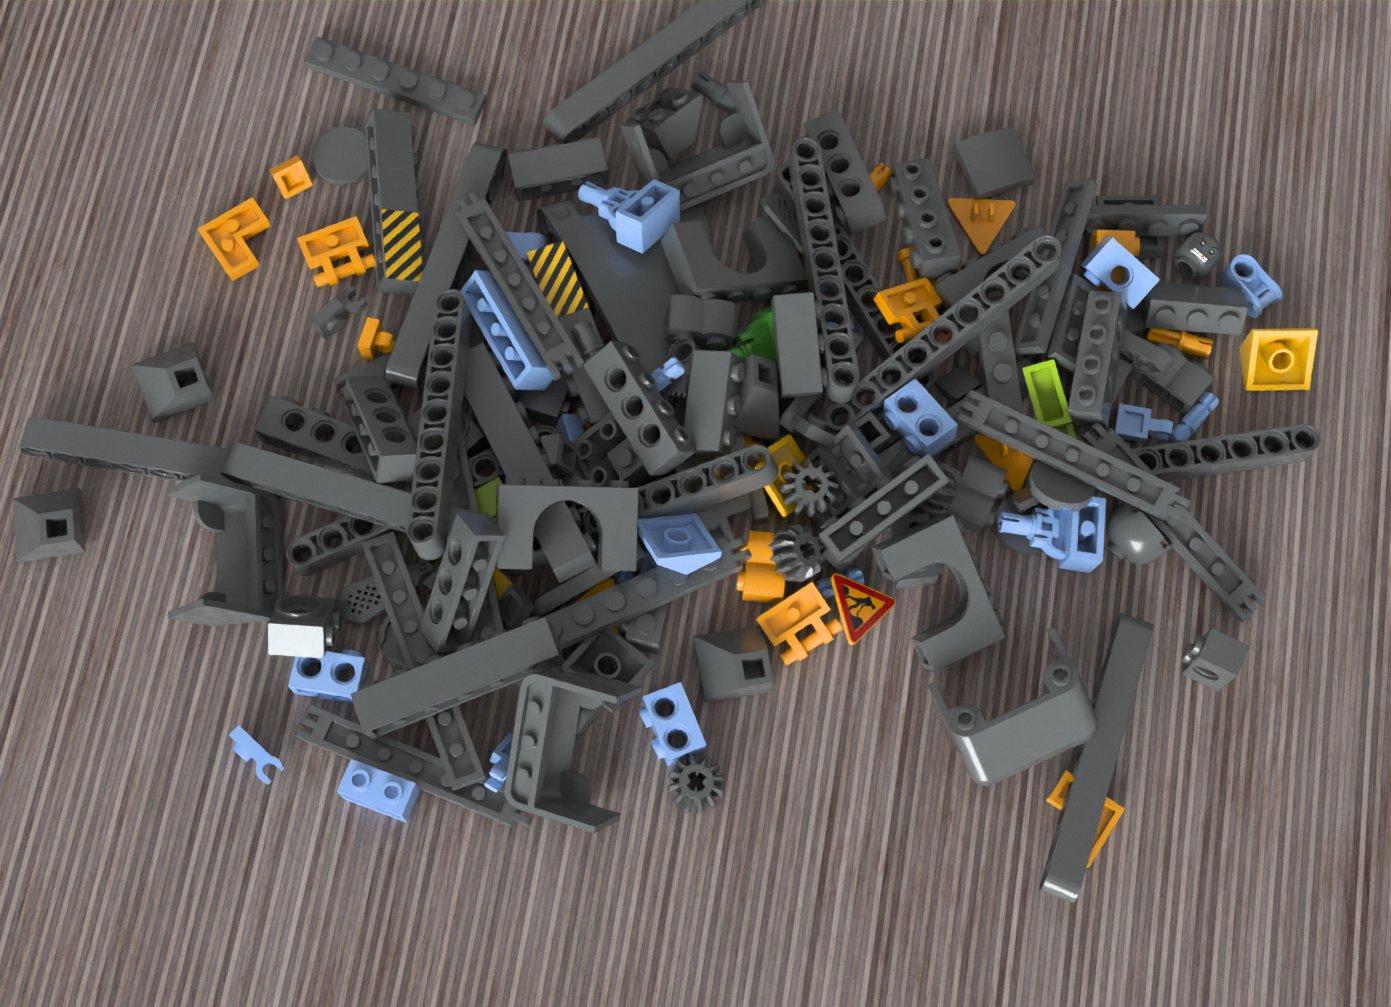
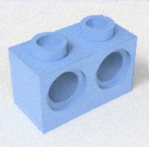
M916 378L885 399L883 411L885 423L891 430H897L904 437L905 445L913 454L918 453L921 458L928 453L930 456H933L955 440L958 424ZM910 407L914 411L911 413H905L901 411L900 408ZM930 430L934 432L935 435L925 436L921 433V431Z
M347 649L342 650L341 654L327 650L324 658L295 656L288 686L294 694L353 704L350 694L359 691V687L366 683L369 664L364 657H361V653ZM313 663L321 664V670L317 675H305L309 665ZM343 670H355L354 677L350 681L341 682L338 680Z
M681 682L643 696L644 707L640 708L639 712L645 727L652 726L656 739L651 740L658 760L664 758L667 766L676 764L678 760L688 759L689 755L696 756L706 752V742ZM668 703L674 708V712L668 717H662L656 713L655 709L659 704ZM674 734H680L686 738L687 743L684 747L676 749L669 745V737Z
M351 759L337 792L345 800L407 823L420 790L414 782Z

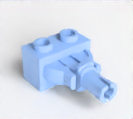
M655 179L641 190L626 191L617 187L605 190L589 181L585 182V185L583 184L579 189V199L598 207L599 216L609 221L610 226L616 231L617 243L642 254L666 234L672 223L680 221V190Z
M1093 497L1089 505L1079 511H1071L1072 508L1064 507L1062 511L1054 510L1050 507L1048 509L1035 507L1032 510L1031 516L1001 511L998 523H1001V525H998V532L1025 535L1030 540L1029 545L1031 547L1041 548L1048 556L1057 559L1058 568L1091 573L1103 562L1106 498Z

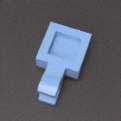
M1119 403L1114 431L1123 440L1145 443L1149 435L1159 441H1168L1169 435L1172 434L1173 422L1151 418L1152 409Z
M239 725L229 734L236 742L232 749L244 761L247 762L250 758L256 761V774L265 784L272 782L265 775V770L268 766L275 765L280 771L285 769L278 758L268 754Z
M510 732L493 751L490 762L495 765L489 773L491 777L484 786L496 793L504 784L507 776L513 734Z

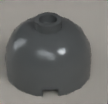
M1121 503L1111 513L1106 525V533L1111 541L1107 547L1119 561L1125 557L1133 564H1150L1171 550L1169 544H1160L1165 538L1141 510L1137 512L1130 510L1131 504Z

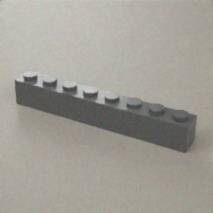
M482 342L468 349L464 393L506 477L526 478V485L540 486V479H553L551 472L556 469L551 465L546 452L540 454L537 446L541 445L542 442L534 426L527 429L524 421L529 419L524 406L521 401L514 403L511 395L515 394L516 391L508 376L501 378L498 371L503 369L494 352L488 353ZM565 501L553 503L544 509L537 518L533 530L559 583L596 565L591 553L597 551L588 532L583 535L581 534L578 525L583 522L576 507L573 505L568 508Z

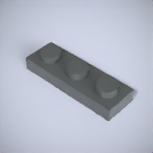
M1075 273L1069 276L1047 355L1048 358L1054 359L1056 363L1071 372L1075 371L1089 291L1099 290Z

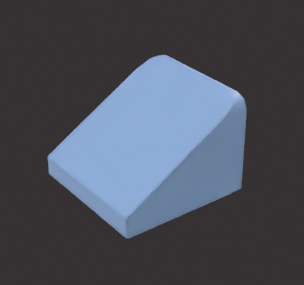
M577 414L561 415L555 427L558 434H562L571 443L585 433Z

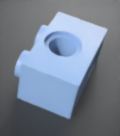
M1107 235L1080 264L1087 270L1084 276L1096 287H1099L1102 283L1111 292H1122L1126 305L1132 309L1139 304L1160 280L1113 237ZM1117 266H1122L1125 271L1124 278L1118 283H1113L1110 277L1111 271Z

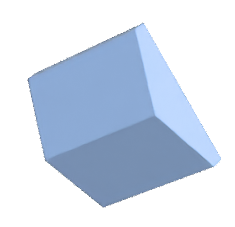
M696 513L637 520V533L657 565L687 575L721 557L722 551Z

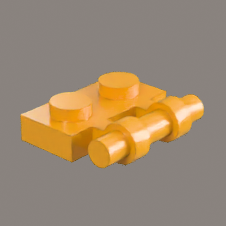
M357 216L297 238L309 269L311 270L319 266L323 267L324 272L313 276L317 288L326 284L333 286L339 283L338 280L353 274L357 276L365 274L366 269L375 266L373 254L362 258L359 256L358 252L369 248ZM349 256L351 262L333 268L331 262Z
M927 277L880 291L873 299L889 325L899 322L903 329L895 332V338L899 343L909 342L939 318L940 315L937 309L943 303ZM921 315L924 322L918 323L915 317Z
M812 581L756 617V620L774 647L784 640L791 647L780 654L786 666L797 659L799 661L808 657L807 653L823 642L826 645L833 640V635L843 629L836 618L826 625L820 619L822 615L831 609ZM811 623L816 631L799 642L794 634Z

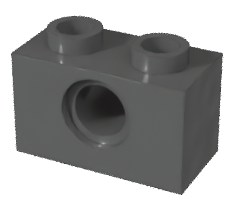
M1211 628L1204 636L1198 635L1194 643H1190L1186 648L1181 660L1186 663L1182 674L1219 692L1237 677L1250 646Z

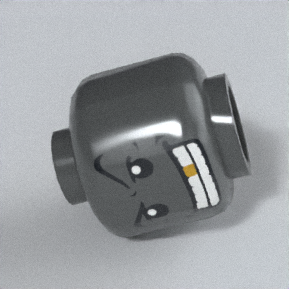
M1194 232L1188 235L1174 251L1176 270L1183 277L1189 279L1206 277L1221 260V249L1217 239L1210 234Z

